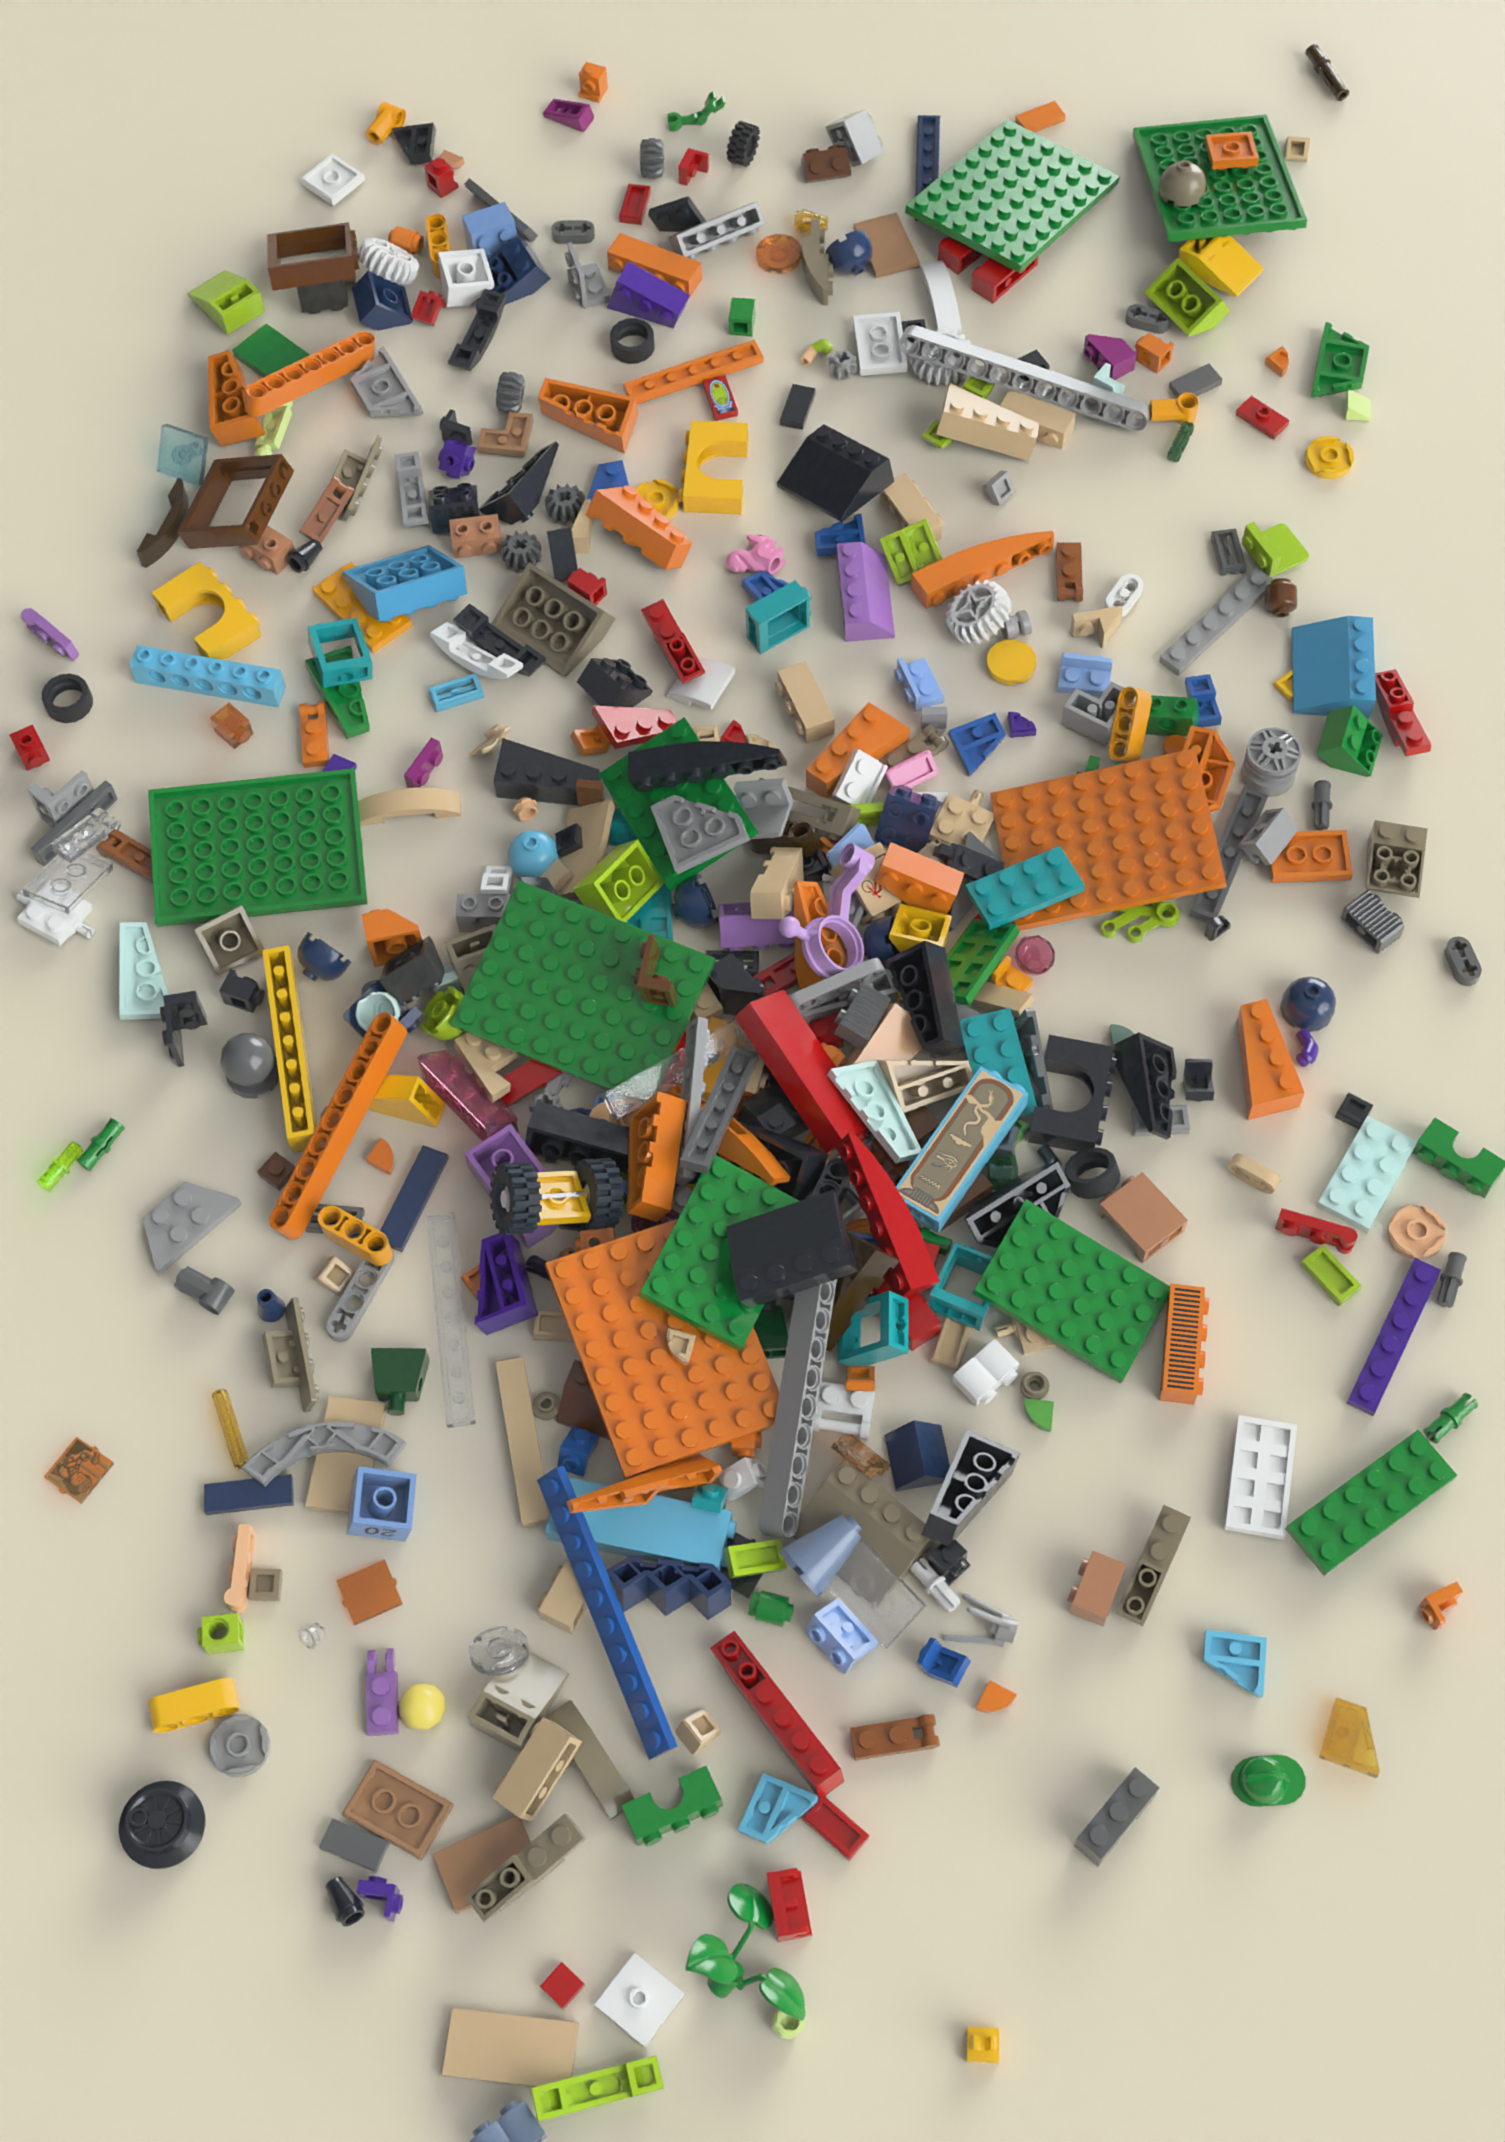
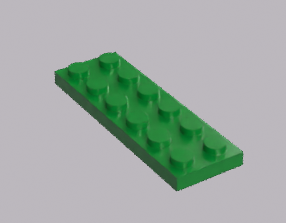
M1417 1430L1288 1524L1285 1530L1322 1575L1325 1576L1454 1480L1457 1474L1423 1434Z

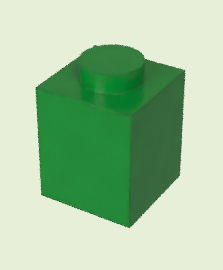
M732 297L728 318L729 335L753 336L756 316L755 299Z

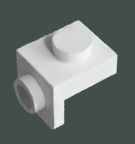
M746 1457L722 1470L718 1477L722 1487L728 1488L727 1500L734 1501L756 1487L764 1488L767 1470L759 1460Z

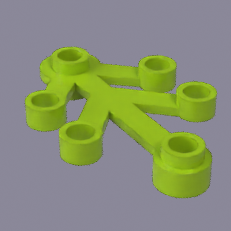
M1163 901L1150 903L1152 907L1141 905L1117 910L1116 912L1123 914L1112 920L1104 921L1101 925V934L1105 938H1113L1119 928L1141 916L1148 917L1150 919L1142 924L1132 925L1128 928L1127 939L1131 943H1139L1145 933L1158 926L1169 928L1176 925L1179 921L1180 912L1173 903ZM1166 914V915H1169L1170 917H1169V918H1166V917H1163L1162 915ZM1106 927H1111V928H1113V930H1112V931H1106L1105 928H1106ZM1132 932H1137V933H1139L1140 935H1139V936H1133L1131 933H1132Z

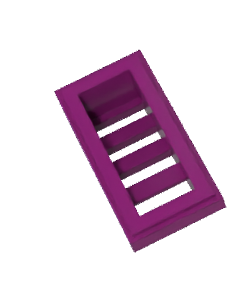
M553 99L543 112L545 118L585 132L594 120L590 104Z

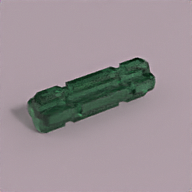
M1182 422L1180 430L1177 432L1168 451L1167 459L1176 463L1180 460L1181 453L1184 452L1190 439L1189 437L1194 431V424L1192 422Z

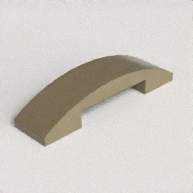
M570 1700L547 1715L546 1719L557 1723L582 1741L572 1759L591 1787L604 1811L612 1820L623 1813L621 1805L634 1800V1797L597 1737Z

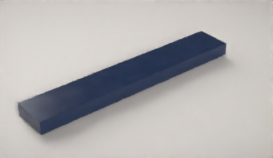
M918 115L915 197L939 177L940 115Z

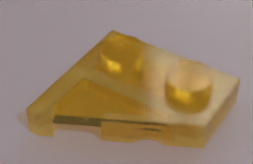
M1336 1697L1319 1758L1377 1778L1380 1770L1367 1708Z

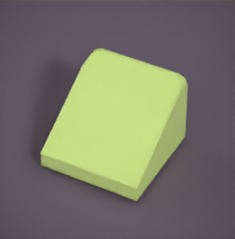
M1348 390L1345 400V420L1370 421V400Z

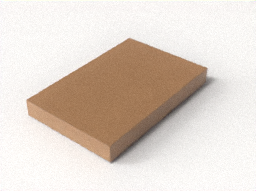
M897 212L853 224L854 231L864 230L871 240L872 258L869 264L875 278L919 267L920 261Z
M374 1759L342 1815L422 1861L454 1805Z
M517 1816L512 1817L433 1853L456 1914L472 1907L465 1897L512 1855H517L531 1843L521 1818Z

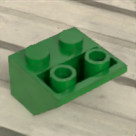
M1354 705L1328 712L1316 753L1331 768L1369 777L1372 775L1383 735Z

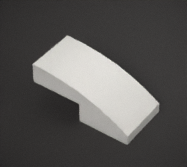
M487 866L486 873H483L481 894H508L513 880L512 868L510 866Z

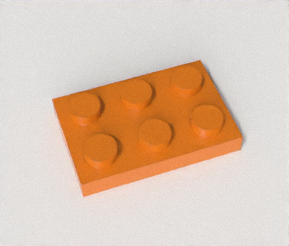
M1347 831L1297 832L1272 865H1270L1272 883L1351 880L1353 873Z

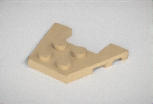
M464 1033L454 1040L455 1050L467 1068L473 1071L477 1083L485 1089L490 1102L493 1103L510 1092L511 1083L496 1072L520 1057V1054L468 1033Z

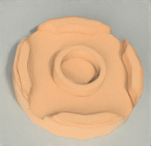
M1405 1206L1399 1209L1390 1220L1388 1227L1389 1241L1394 1249L1404 1257L1410 1259L1417 1258L1419 1260L1428 1259L1437 1254L1443 1246L1446 1237L1445 1225L1440 1216L1428 1207Z

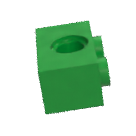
M1151 695L1152 703L1145 734L1181 735L1187 737L1191 725L1198 727L1200 715L1197 698Z

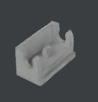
M1284 808L1265 810L1239 843L1238 847L1245 852L1253 863L1257 864L1260 861L1257 857L1259 856L1265 865H1272L1299 828Z

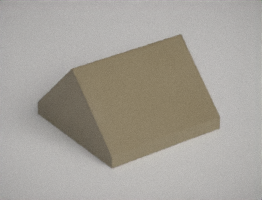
M242 905L194 928L200 946L218 976L263 953L262 950H265Z

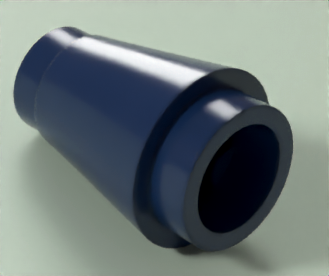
M263 1289L258 1293L259 1317L266 1322L280 1320L286 1310L284 1301L270 1289Z

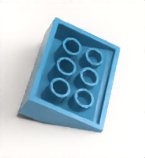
M430 545L342 571L344 579L367 613L380 622L390 621L398 615L413 614L415 610L421 608H432L437 603L443 601H455L459 596L467 594L464 566Z
M1343 616L1292 627L1293 713L1328 715L1330 711L1354 705L1366 718H1370L1376 702L1373 617Z

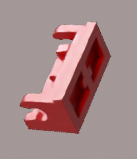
M797 1868L767 1872L778 1942L812 1936L801 1871H798Z

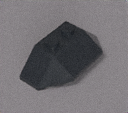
M778 1082L741 1103L738 1119L792 1139L809 1129Z
M1058 1161L1019 1175L979 1200L964 1219L977 1243L998 1248L1026 1199L1058 1218L1066 1193H1068L1071 1185Z

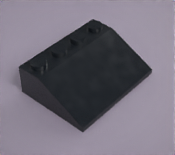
M823 424L806 437L777 481V487L843 522L894 482L889 458Z
M835 1190L726 1226L732 1275L739 1301L748 1308H753L858 1272Z

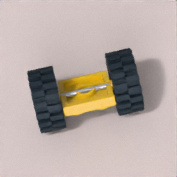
M611 1158L583 1159L577 1162V1167H574L573 1171L540 1173L534 1172L535 1168L529 1162L505 1163L497 1165L495 1167L496 1171L492 1173L493 1180L490 1182L492 1191H490L492 1203H490V1208L493 1209L492 1218L493 1221L496 1220L495 1227L499 1229L500 1234H528L537 1230L539 1225L571 1223L581 1224L580 1227L585 1230L614 1228L620 1222L618 1217H622L621 1207H624V1201L622 1200L624 1189H621V1184L623 1180L622 1177H619V1168L616 1167L615 1161H612Z

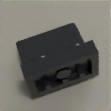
M461 483L457 487L437 486L429 491V512L433 534L450 532L449 520L480 516L477 485Z
M196 990L163 996L164 1006L160 1007L162 1022H166V1030L162 1031L165 1047L168 1046L170 1058H175L179 1067L185 1066L181 1029L192 1030L208 1025L207 1015Z

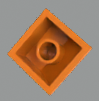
M375 909L361 914L366 941L374 967L384 966L385 962L422 940L417 924L389 909Z

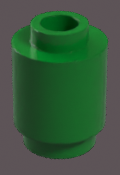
M762 1590L761 1593H753L748 1615L754 1616L757 1621L783 1627L785 1621H791L794 1605L789 1604L790 1597Z

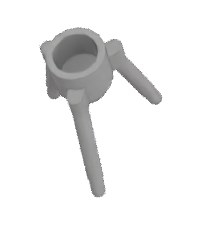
M964 1593L962 1594L964 1600L984 1610L981 1611L968 1607L967 1611L992 1622L990 1633L994 1634L995 1637L942 1636L944 1641L994 1644L1003 1647L1005 1641L1013 1643L1019 1620L1013 1619L1011 1615L1002 1613Z

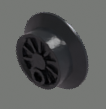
M158 1781L144 1786L128 1800L120 1816L119 1838L124 1851L137 1864L150 1869H166L182 1863L197 1849L204 1835L206 1825L204 1807L196 1793L181 1783Z

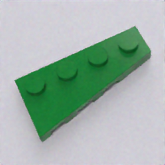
M351 645L325 653L326 663L352 659L353 651ZM314 659L305 660V667L345 738L349 739L369 732L370 724L361 693L360 681L323 688Z

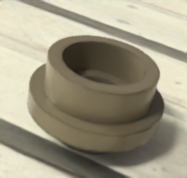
M1029 1372L1023 1376L1020 1389L1026 1398L1040 1400L1049 1391V1381L1042 1373ZM1033 1383L1038 1384L1040 1389L1037 1391L1031 1390L1029 1385Z
M542 1392L534 1398L532 1409L536 1417L541 1420H551L558 1416L560 1399L556 1394ZM546 1401L552 1403L547 1409L541 1407L542 1403Z

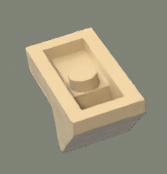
M1122 606L1072 614L1071 632L1073 637L1097 633L1103 648L1120 626Z

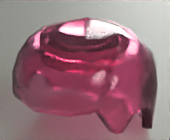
M1025 936L1015 948L1014 959L1018 968L1023 973L1037 976L1045 974L1053 966L1055 951L1051 943L1041 936Z

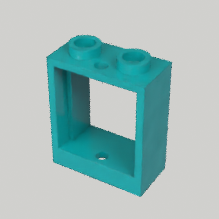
M796 580L745 607L746 637L760 655L810 627L811 596L805 587H801Z
M357 618L308 626V643L323 688L372 679V660ZM354 637L360 657L326 663L320 643Z
M955 1242L939 1275L940 1282L933 1287L930 1293L928 1306L934 1313L980 1331L991 1305L983 1301L981 1306L944 1289L956 1265L982 1275L993 1255H986L976 1251L969 1245H961Z
M891 1291L866 1298L868 1303L862 1311L859 1310L851 1317L852 1324L838 1341V1362L848 1366H869L907 1354V1298ZM880 1313V1341L860 1347L861 1319Z

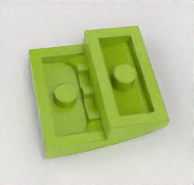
M927 518L879 539L898 585L912 580V573L943 559Z

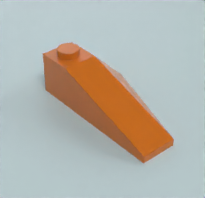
M796 881L793 883L794 917L799 921L800 927L805 928L809 922L816 918L827 917L828 903L818 883ZM822 927L821 942L824 951L831 961L845 968L848 953L844 943L834 930ZM795 936V971L801 990L824 979L818 976L809 966L802 950V939Z

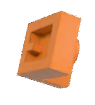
M1457 1581L1425 1596L1420 1603V1613L1424 1621L1428 1625L1431 1624L1434 1630L1441 1628L1446 1622L1442 1612L1458 1604L1456 1600L1463 1591Z

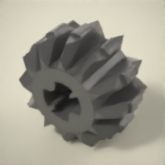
M648 138L641 141L640 172L643 177L656 179V177H662L664 145L661 139Z
M509 371L503 372L499 377L496 391V406L499 411H504V413L519 412L522 408L525 380L521 374Z
M568 483L565 487L557 484L556 490L549 489L548 496H546V512L555 523L561 521L565 525L567 521H571L574 524L575 518H577L585 501V495L583 491H579L577 485L570 488Z
M516 531L514 536L507 535L506 541L501 542L500 555L507 568H513L517 573L520 569L524 570L528 563L536 566V562H541L542 547L540 542L537 541L535 534L529 535L527 531L519 534Z

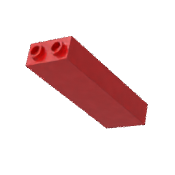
M784 989L750 1002L734 1017L825 1153L835 1149L839 1152L838 1143L850 1132H854L861 1141L869 1136L867 1133L869 1128L827 1076L831 1069L837 1067Z

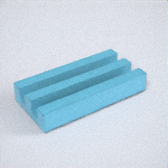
M476 673L428 688L436 712L484 698V692ZM470 684H474V685H471V686H468V687H465V688H462V689H461V687H464V686H467V685H470Z

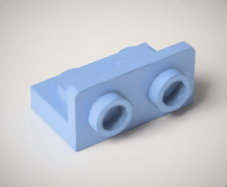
M1063 653L1057 692L1072 694L1077 688L1091 696L1101 697L1110 684L1113 659L1103 656Z
M902 657L897 659V669H894L895 678L899 684L902 683L907 703L911 702L915 711L921 710L922 707L943 703L944 696L925 658L905 664Z
M839 1598L815 1613L805 1628L810 1639L829 1657L831 1663L838 1667L843 1674L847 1673L857 1660L872 1651L878 1644V1641Z

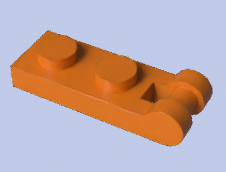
M322 701L317 702V705L309 706L307 703L299 704L304 768L326 766L329 762L326 703ZM318 715V719H309V716Z

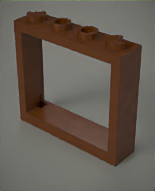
M349 222L267 234L268 272L273 291L356 278L355 270L359 269L357 238L355 230H350ZM341 248L346 249V255L281 265V257Z
M282 454L214 459L176 533L190 549L258 545L294 473L293 468ZM265 478L242 525L209 527L232 481Z

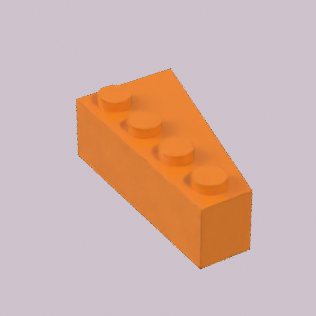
M230 350L208 356L209 429L222 447L266 435L260 417L251 416L245 411V393L248 384L241 366Z
M868 702L806 769V787L819 796L829 799L832 797V793L854 749H859L879 760L909 741L910 728Z
M1263 999L1241 1005L1237 1017V1029L1242 1056L1241 1066L1242 1074H1244V1092L1247 1101V1120L1300 1107L1305 1092L1268 1000Z

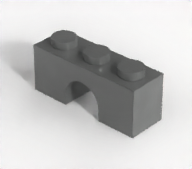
M1135 1767L1080 1833L1074 1846L1095 1865L1099 1866L1132 1822L1141 1815L1154 1799L1160 1787Z

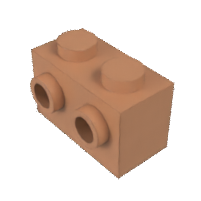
M498 514L449 520L455 558L492 555L501 552L502 539Z
M268 525L258 545L239 546V551L245 558L253 559L262 569L270 570L276 575L288 565L287 558L289 553L294 550L292 540Z
M1092 1551L1089 1559L1083 1558L1078 1571V1575L1083 1577L1079 1587L1073 1584L1067 1602L1072 1603L1069 1613L1104 1626L1126 1564L1095 1551Z

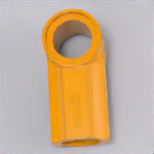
M382 102L378 107L377 117L365 131L366 137L375 145L383 143L392 132V128L404 125L406 111L390 103Z
M1183 393L1178 399L1150 400V421L1176 420L1181 425H1191L1196 420L1199 399L1195 394Z

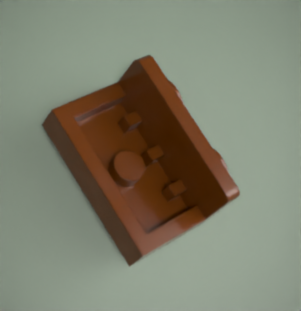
M833 145L828 147V150L823 151L813 148L806 150V153L802 154L801 163L804 166L806 183L851 177L847 147L841 148V145Z

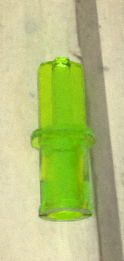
M74 1141L70 1142L56 1160H51V1165L36 1182L42 1188L51 1192L65 1174L68 1175L70 1173L68 1169L81 1155L83 1148Z

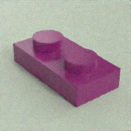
M431 737L406 771L404 778L407 788H420L424 786L432 770L440 765L443 759L440 741Z

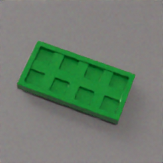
M971 920L947 954L956 1004H971L1020 933L1017 924L1007 923L989 931L983 920Z

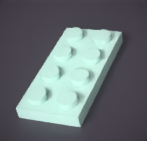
M1367 1116L1316 1207L1367 1233L1411 1156L1417 1141Z

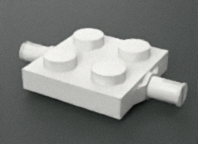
M49 882L34 897L24 891H20V894H17L16 900L27 905L17 917L20 925L59 946L76 932L87 938H91V935L93 936L94 928L83 924L85 918L93 910L92 904L52 882Z

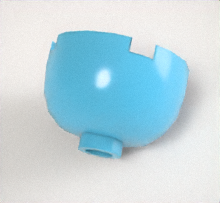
M537 830L524 831L517 835L511 842L508 850L509 866L519 878L540 877L560 857L557 854L556 843L552 837Z

